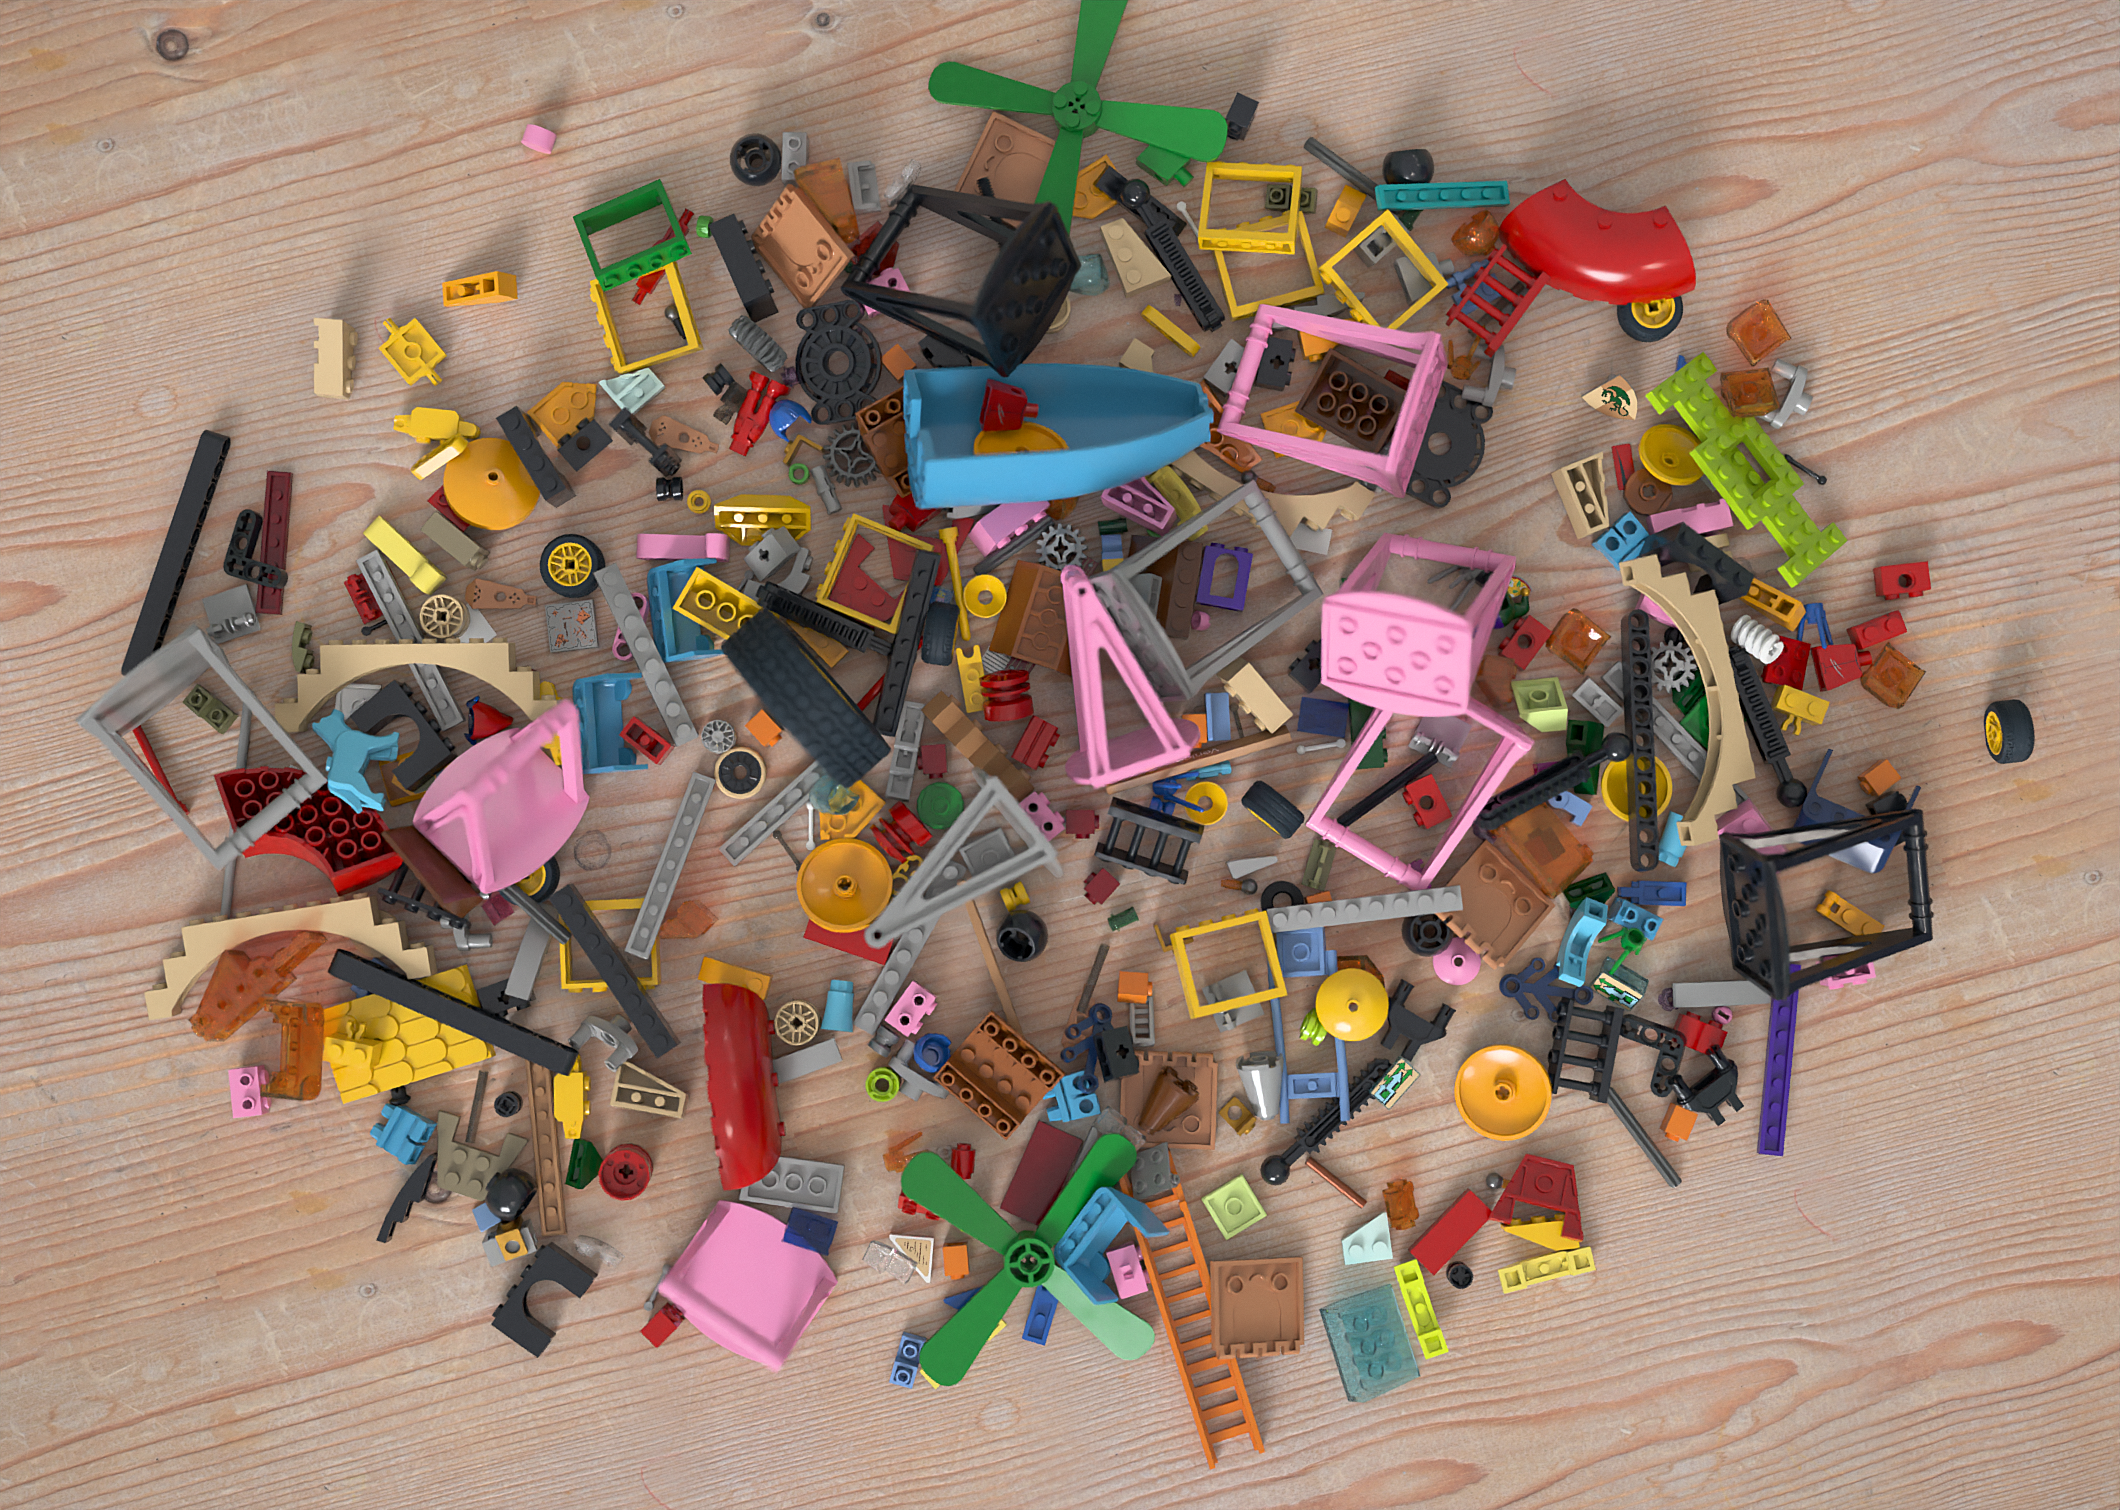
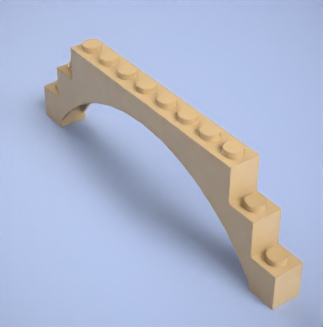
M1134 338L1119 361V367L1153 373L1152 357L1155 351ZM1193 450L1168 465L1180 478L1182 475L1190 480L1189 484L1200 491L1203 488L1210 493L1209 497L1216 502L1243 485L1215 470ZM1356 481L1351 487L1317 495L1294 496L1261 490L1264 497L1270 500L1268 502L1273 511L1277 512L1275 515L1289 537H1291L1302 519L1306 521L1305 525L1315 532L1318 529L1323 531L1337 508L1341 510L1340 514L1348 520L1352 521L1353 518L1358 520L1375 495V493ZM1244 499L1229 508L1230 511L1240 517L1243 514L1250 518L1249 523L1261 530L1260 525L1255 524L1257 521L1252 512H1248L1249 508Z
M1657 554L1620 562L1619 566L1624 586H1632L1645 594L1671 618L1684 636L1699 667L1706 691L1709 711L1708 752L1699 788L1683 819L1676 822L1681 846H1696L1719 839L1718 825L1714 815L1737 808L1736 794L1732 784L1756 777L1715 590L1690 594V584L1686 572L1662 577Z
M460 638L445 639L446 643L437 644V639H422V644H413V639H399V644H390V639L375 640V644H367V640H352V645H343V640H328L329 645H320L321 669H306V674H297L298 698H283V703H275V719L286 732L308 731V724L316 713L334 695L349 684L382 669L414 663L441 665L472 674L506 694L532 721L562 700H556V695H541L540 700V671H532V666L517 667L516 671L515 643H507V638H493V643H484V638H469V643H460Z
M368 892L353 894L354 899L345 900L344 896L329 898L330 903L321 904V900L306 902L307 906L299 908L297 903L284 905L283 910L275 911L274 907L259 909L260 914L251 915V911L236 913V918L228 919L227 915L212 917L213 921L204 922V918L190 920L188 926L181 927L185 950L172 952L170 958L163 959L166 982L152 985L153 989L144 992L149 1020L181 1014L180 1007L186 996L209 967L230 950L244 942L273 932L315 930L339 934L357 940L391 959L407 973V979L426 977L438 973L433 944L425 945V942L422 941L411 943L409 948L405 920L397 921L396 917L380 919L377 895L368 896Z

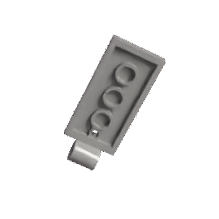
M780 1156L777 1164L767 1176L750 1186L740 1188L741 1192L738 1199L837 1214L845 1165Z

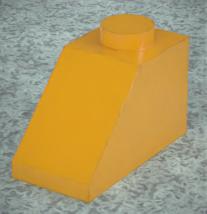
M1345 185L1324 228L1346 238L1367 195Z

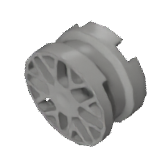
M713 720L703 728L701 740L706 749L722 754L735 746L737 734L734 727L728 722Z

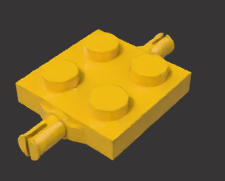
M392 318L386 319L388 322L384 321L383 325L390 331L391 335L379 347V350L404 380L412 386L421 377L427 376L434 386L438 385V382L441 383L442 378L434 369L439 362L447 357V354L421 323L414 318L407 325L398 327Z

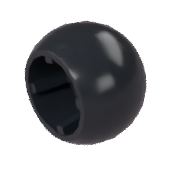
M759 133L747 134L739 138L733 145L730 152L731 170L744 184L758 187L766 185L773 181L780 171L781 153L776 143L769 137ZM755 147L759 148V150L754 149V150H751V151H749L748 153H746L749 149H752V148H755ZM766 151H769L771 154L770 162L767 161L765 156ZM759 158L763 160L760 167L751 166L754 159ZM741 159L745 160L747 168H741Z
M1411 149L1387 153L1382 164L1383 178L1387 185L1430 183L1434 175L1433 158L1427 149Z
M1017 910L1010 912L1000 921L996 930L997 945L1000 951L1013 961L1028 962L1034 960L1045 950L1047 945V926L1041 917L1031 911Z
M1432 913L1434 915L1433 921L1424 920L1422 922L1418 918L1423 915L1405 917L1401 929L1405 945L1410 951L1419 956L1432 957L1441 954L1448 948L1453 939L1454 932L1446 925L1450 920L1449 917L1442 921L1436 914ZM1414 923L1418 925V927H1417V935L1419 936L1418 939H1414V937H1413V926H1414ZM1431 924L1435 928V933L1432 937L1427 938L1423 930L1425 926ZM1424 941L1436 942L1431 947H1421Z
M508 1168L502 1174L497 1172L485 1188L488 1191L485 1198L486 1205L495 1217L501 1220L515 1221L534 1198L537 1192L536 1182L529 1173L522 1169Z

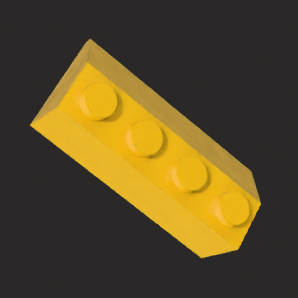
M696 567L674 604L673 609L722 638L727 639L763 607L759 606L755 600ZM772 612L778 619L780 618V615Z

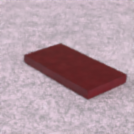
M1038 1120L1000 1209L1039 1226L1058 1197L1082 1143V1139Z

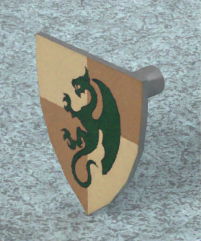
M1610 374L1608 381L1581 395L1598 412L1618 419L1635 420L1638 410L1637 396L1633 387L1621 374L1617 376Z

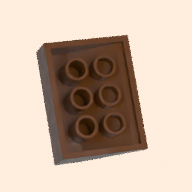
M1330 348L1295 412L1360 450L1379 455L1396 431L1408 391L1344 354Z
M1132 535L1128 558L1160 537ZM1184 540L1135 574H1154L1162 577L1156 620L1167 637L1187 640L1189 637L1203 543Z
M414 825L385 830L381 833L444 909L463 918L484 900L479 894L481 891L428 841Z

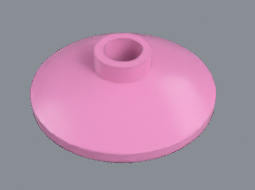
M1453 937L1451 944L1445 951L1433 956V967L1436 974L1441 980L1451 985H1463L1470 982L1478 974L1481 965L1480 954L1477 955L1464 942L1465 939L1460 937ZM1457 957L1462 959L1460 966L1454 964V960Z

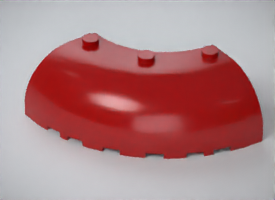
M1563 179L1521 202L1506 216L1498 230L1499 239L1508 246L1506 248L1507 251L1514 258H1517L1528 272L1534 273L1539 277L1544 271L1551 276L1546 283L1547 285L1557 290L1562 289L1572 293L1574 297L1592 302L1598 300L1609 302L1608 304L1627 305L1628 303L1640 302L1647 304L1654 300L1664 298L1667 300L1693 291L1696 286V272L1691 252L1680 228L1666 205L1640 213H1621L1606 210L1585 200L1570 186L1566 179Z
M260 766V768L233 769L213 775L233 833L237 831V827L241 828L280 796L284 788L287 790L295 783V779L299 780L307 772L290 767L282 769ZM328 782L311 795V799L308 797L300 804V808L296 807L256 840L253 847L249 846L243 851L245 858L261 854H285L303 859L326 875L338 896L349 894L383 880L395 872L403 863L402 858L381 834L385 830L390 829L373 808L362 807V812L358 814L344 800L329 791Z
M727 983L703 984L702 1007L703 1012H705V1024H703L705 1040L704 1058L709 1078L706 1081L708 1103H711L713 1115L710 1117L712 1134L715 1141L716 1156H719L720 1166L718 1169L723 1191L735 1190L760 1181L772 1171L781 1154L782 1136H786L785 1122L780 1121L775 1087H779L778 1072H774L772 1034L776 1033L775 1021L770 1020L765 1002L753 991Z

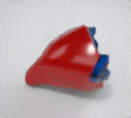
M479 695L466 703V706L469 708L468 733H464V736L471 745H476V740L494 735L513 723L512 716L501 713L491 705L479 702Z

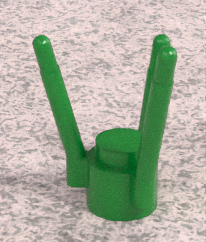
M1623 927L1618 932L1598 939V942L1602 943L1622 936L1621 946L1624 952L1610 969V975L1614 974L1631 951H1635V955H1639L1643 944L1647 941L1641 930L1637 928L1628 930L1626 927Z

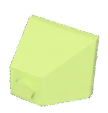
M1558 677L1510 682L1520 718L1541 732L1566 730L1568 708Z

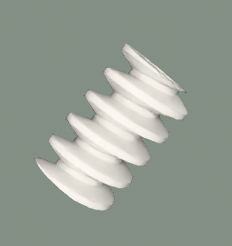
M1743 615L1739 618L1731 631V639L1734 643L1739 644L1741 648H1745L1747 652L1753 654L1754 657L1760 659L1765 664L1773 662L1784 648V644L1779 642L1780 638L1777 634H1772V631L1769 629L1765 630L1764 625H1758V621L1751 620L1749 615Z

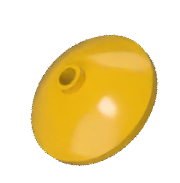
M1660 424L1649 428L1641 437L1638 446L1640 459L1646 469L1659 480L1672 485L1683 486L1697 482L1704 475V472L1689 454L1701 441L1688 430L1676 425Z
M1655 756L1657 816H1659L1670 802L1672 780L1666 766ZM1641 759L1637 760L1639 769H1644V762ZM1626 760L1621 762L1610 761L1604 769L1601 778L1602 797L1612 813L1628 821ZM1642 783L1638 784L1639 792L1644 794L1645 786ZM1643 807L1639 808L1640 816L1645 818L1646 810Z
M1347 968L1334 972L1324 980L1317 992L1316 1012L1320 1023L1331 1035L1342 1040L1359 1041L1372 1036L1382 1027L1388 1014L1389 1002L1384 986L1374 975L1362 969ZM1352 1002H1355L1358 1005L1357 1009L1354 1011H1351L1348 1008L1349 1004Z

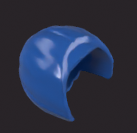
M788 399L775 403L769 413L771 428L775 434L789 442V439L786 437V430L799 416H802L809 424L812 418L801 404Z
M925 1034L914 1044L913 1054L915 1062L927 1072H938L951 1057L949 1049L951 1041L943 1034Z

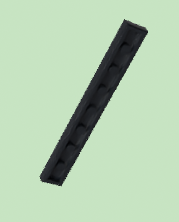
M922 549L916 550L872 723L881 735L896 736L942 556L937 552Z

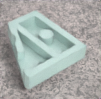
M649 368L638 370L632 374L619 375L620 377L609 380L604 379L599 382L621 409L626 407L634 415L665 388L663 383Z
M1386 1211L1379 1213L1377 1217L1341 1239L1345 1265L1393 1259Z

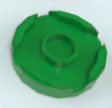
M936 782L928 785L921 791L917 799V812L925 825L933 829H947L952 827L963 814L964 801L961 793L954 786L944 782Z

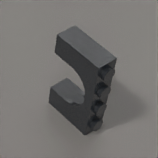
M515 406L496 418L544 500L557 508L576 497L566 477L557 470L537 438L540 434L529 415L518 406Z
M1684 522L1647 536L1639 554V557L1657 554L1661 567L1673 562H1686L1700 567L1707 574L1700 576L1693 593L1715 590L1718 605L1747 595L1755 576Z
M393 680L352 713L350 717L361 732L372 736L395 719L409 717L414 720L420 732L418 747L410 757L393 769L392 772L406 790L415 792L456 759L458 755L454 751L456 749L454 743L448 737L444 738L440 733L442 730L440 725L434 719L430 720L426 715L428 710L419 700L416 702L412 694H414V691L406 682L401 683Z
M550 1242L547 1246L542 1245L534 1255L537 1260L533 1266L527 1265L520 1275L523 1280L518 1286L514 1284L506 1296L509 1299L506 1304H500L492 1314L495 1318L491 1323L493 1327L537 1358L543 1354L556 1333L535 1319L530 1313L527 1305V1296L531 1286L542 1280H550L559 1283L578 1298H581L598 1276L597 1273L553 1242Z

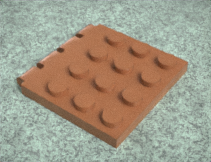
M993 111L954 191L981 196L982 193L980 191L982 190H979L981 187H978L980 184H977L976 180L988 177L987 179H990L988 182H991L989 185H992L995 198L1034 204L1056 141ZM1002 218V222L1015 229L1022 223V221Z
M788 184L770 208V211L751 235L752 240L755 242V249L804 309L816 306L854 256L800 188L796 189L792 184Z
M1484 840L1444 885V887L1460 885L1463 910L1434 914L1442 921L1449 917L1450 920L1446 925L1460 938L1466 933L1468 936L1464 942L1477 955L1484 950L1486 953L1482 956V959L1495 970L1498 966L1503 967L1509 962L1556 905L1488 840Z
M1134 1050L1139 1060L1140 1073L1121 1079L1119 1134L1130 1140L1135 1147L1152 1148L1167 1142L1168 1148L1215 1150L1218 1063L1213 1062V1053L1196 1052V1062L1191 1061L1192 1052L1172 1051V1061H1167L1168 1051H1148V1060H1144V1050ZM1168 1065L1178 1072L1177 1077L1185 1082L1188 1079L1198 1087L1196 1091L1199 1093L1198 1096L1200 1098L1162 1130L1155 1132L1154 1135H1150L1138 1125L1141 1120L1140 1115L1158 1073Z
M1291 1256L1210 1261L1212 1350L1216 1351L1217 1359H1233L1236 1355L1238 1358L1257 1357L1258 1348L1260 1357L1280 1355V1346L1282 1355L1299 1354L1300 1345H1304L1303 1257Z

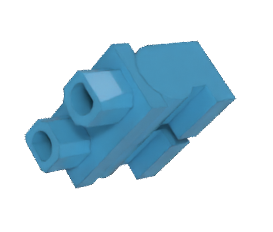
M1631 511L1624 513L1609 527L1610 529L1605 530L1591 543L1597 551L1599 550L1613 564L1617 571L1620 570V562L1636 559L1639 556L1647 536H1650Z
M1615 897L1607 913L1608 920L1626 927L1628 930L1637 928L1643 932L1644 937L1652 941L1663 921L1662 918L1619 897Z
M1085 1068L1065 1074L1054 1088L1043 1097V1099H1048L1056 1096L1058 1105L1046 1109L1049 1121L1063 1120L1064 1123L1101 1114L1096 1091L1082 1095L1077 1086L1078 1079L1084 1075ZM1084 1080V1087L1089 1088V1083Z
M386 1103L381 1111V1115L389 1120L386 1126L376 1123L370 1131V1135L377 1140L375 1145L396 1156L403 1164H416L426 1146L421 1142H428L438 1123L407 1106Z

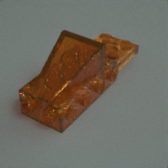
M301 931L292 938V943L288 947L279 949L273 956H257L253 960L244 951L227 949L223 951L196 1013L188 1019L193 1025L191 1026L193 1032L197 1036L203 1037L206 1042L226 1041L297 980L292 971L327 942V938L323 933Z

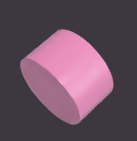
M527 124L521 142L529 148L551 154L557 135L542 127Z

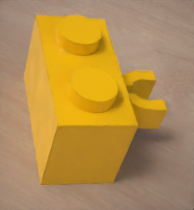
M1787 685L1777 686L1770 706L1773 711L1787 715L1786 720L1780 726V730L1786 731L1788 724L1792 723L1793 719H1795L1792 734L1799 736L1801 721L1813 726L1822 725L1830 702Z
M349 1020L346 1024L347 1034L335 1032L326 1037L322 1061L366 1070L379 1065L382 1041L363 1038L368 1023H361L360 1030L355 1036L356 1031L353 1027L355 1021Z

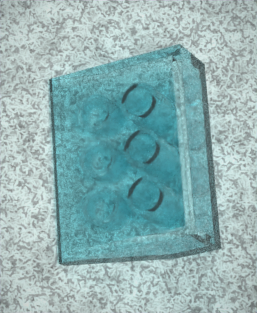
M1391 1284L1338 1300L1319 1309L1349 1402L1365 1403L1420 1377Z

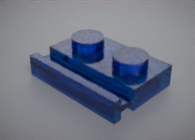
M1301 697L1296 731L1345 738L1349 703Z
M792 1207L781 1242L828 1256L838 1222Z

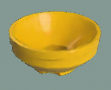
M988 574L978 575L967 583L963 593V600L966 608L973 615L980 618H990L999 614L1004 608L1007 593L1003 583L998 578ZM989 591L993 596L992 601L986 605L981 604L978 600L980 592Z
M1205 781L1193 785L1187 791L1184 800L1198 806V800L1203 796H1207L1212 800V807L1202 813L1186 806L1184 808L1189 818L1201 825H1211L1221 820L1225 815L1228 800L1226 793L1219 785Z

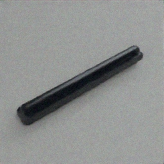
M1432 751L1427 753L1339 816L1337 822L1344 827L1350 826L1439 761L1437 756Z

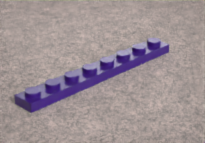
M1790 964V973L1801 970V965ZM1799 990L1788 996L1787 1000L1776 1001L1771 997L1757 1144L1758 1154L1783 1156Z

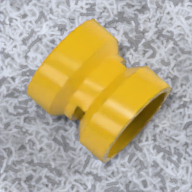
M1022 881L1014 884V887L1010 889L1004 888L1000 890L1002 899L1009 912L1015 910L1018 905L1031 903Z

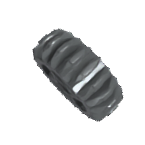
M741 315L728 329L733 339L770 372H775L778 368L780 369L787 360L786 352L747 316Z
M851 423V430L849 431L846 425H842L844 431L842 434L835 429L833 432L837 438L834 439L830 436L827 438L832 443V446L824 445V450L830 453L824 454L823 459L831 460L825 464V468H833L829 473L831 477L839 474L836 479L838 483H841L846 478V487L851 485V480H854L856 488H859V480H863L864 485L867 486L869 485L867 477L870 476L873 481H876L877 478L873 473L875 471L879 474L882 473L873 457L869 453L862 451L863 439L860 430H856V424ZM856 437L850 447H839L846 439ZM858 448V453L862 457H856L855 461L852 462V457L848 454L855 453V450ZM836 454L848 459L847 472L837 465ZM872 463L867 470L854 474L860 464Z

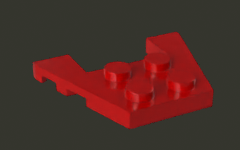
M883 505L885 526L891 528L888 524L893 518V515L889 512L890 506ZM962 518L952 521V527H957L959 535L956 536L957 541H955L957 555L972 529L975 519ZM903 533L934 546L933 552L942 555L934 586L941 587L950 571L946 544L943 543L942 539ZM887 537L893 577L896 580L909 581L917 549Z
M857 534L828 600L879 621L886 622L894 617L904 590L894 599L859 568L875 548L861 535ZM859 621V622H861V623H863V624H865V625H868V626H870V627H872V628H875L874 626H871V625L866 624V623H864V622H862V621Z
M1526 1154L1489 1215V1220L1510 1225L1515 1201H1520L1564 1212L1560 1237L1582 1242L1584 1235L1581 1227V1213L1578 1205L1574 1165Z

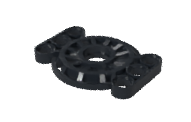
M845 300L800 310L796 316V323L799 328L807 331L797 349L795 358L796 374L804 392L813 401L817 402L812 408L811 417L819 425L857 420L855 413L862 409V403L866 399H870L872 403L877 401L870 394L874 391L881 376L882 353L873 333L866 326L859 323L864 316V307L855 300ZM855 304L858 308V313L855 317L850 318L847 314V309L850 305ZM828 309H833L836 313V317L832 322H827L825 319V313ZM811 313L813 323L811 326L806 327L803 324V317L805 314ZM863 331L869 336L872 343H869L862 335ZM874 348L877 354V364L874 363V354L872 351V349ZM838 351L844 352L849 359L847 371L840 375L834 374L829 368L830 357ZM874 369H876L875 377H874L873 382H872V384H871V383H870V380H871V378H872V376H873V371H874ZM806 383H807L808 386L814 391V393H812V392L809 390V388L807 387ZM847 403L851 408V412L848 416L843 417L840 414V407ZM823 407L828 410V418L825 421H821L818 418V411Z
M1442 381L1441 384L1445 389V396L1436 399L1405 493L1437 509L1445 507L1450 502L1451 493L1448 488L1465 482L1481 464L1485 451V437L1481 424L1488 422L1493 415L1492 407L1483 406L1480 402L1466 400V407L1457 408L1454 405V398L1461 396L1463 390L1446 381ZM1483 406L1487 409L1488 416L1485 419H1479L1475 415L1477 407ZM1472 425H1476L1477 429L1474 430ZM1440 432L1449 437L1451 448L1448 453L1436 455L1431 452L1428 445L1431 435ZM1477 434H1479V436H1480V441H1481L1480 449H1477V448H1476V447H1477V439H1476V435H1477ZM1479 455L1477 463L1472 469L1469 465L1473 461L1474 456ZM1464 471L1469 473L1464 478L1455 482L1454 478ZM1415 480L1424 483L1425 489L1422 493H1415L1412 490V483ZM1442 491L1446 495L1445 502L1442 504L1436 503L1433 500L1434 492Z

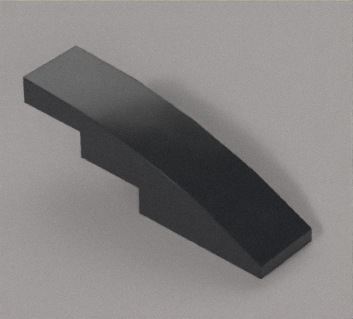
M1107 165L1093 185L1144 223L1138 211L1127 207L1120 197L1121 188L1128 180L1110 165ZM1150 195L1149 204L1160 221L1166 218L1178 238L1187 223Z
M437 1153L429 1155L400 1190L384 1219L376 1241L387 1243L392 1240L397 1222L403 1223L407 1221L413 1203H420L425 1200L437 1163Z

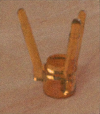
M1476 336L1467 356L1461 355L1455 360L1453 341H1448L1449 362L1447 368L1451 369V374L1455 379L1469 380L1471 374L1480 365V361H1476L1474 364L1471 361L1481 340L1480 336Z
M918 1132L898 1145L888 1148L889 1153L883 1154L884 1164L888 1172H903L907 1164L906 1161L911 1160L917 1153L922 1152L919 1151L904 1155L903 1151L898 1152V1150L921 1137L922 1132Z

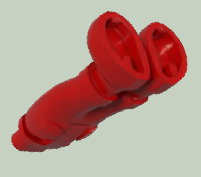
M752 370L749 374V380L752 383L751 389H748L747 396L735 419L733 435L730 437L733 441L729 447L730 450L745 457L750 447L753 448V444L764 433L769 423L770 410L777 403L775 400L779 396H788L791 392V388L772 379L770 380L768 377ZM768 385L766 395L763 397L758 411L754 413L758 400H760L762 395L761 393Z

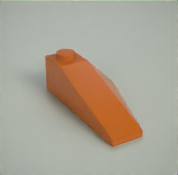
M1202 380L1199 384L1203 393L1207 394L1208 407L1213 410V422L1209 423L1210 442H1204L1200 446L1220 457L1221 460L1243 473L1259 463L1262 458L1252 444L1223 435L1217 431L1224 411L1222 408L1223 404L1205 380Z

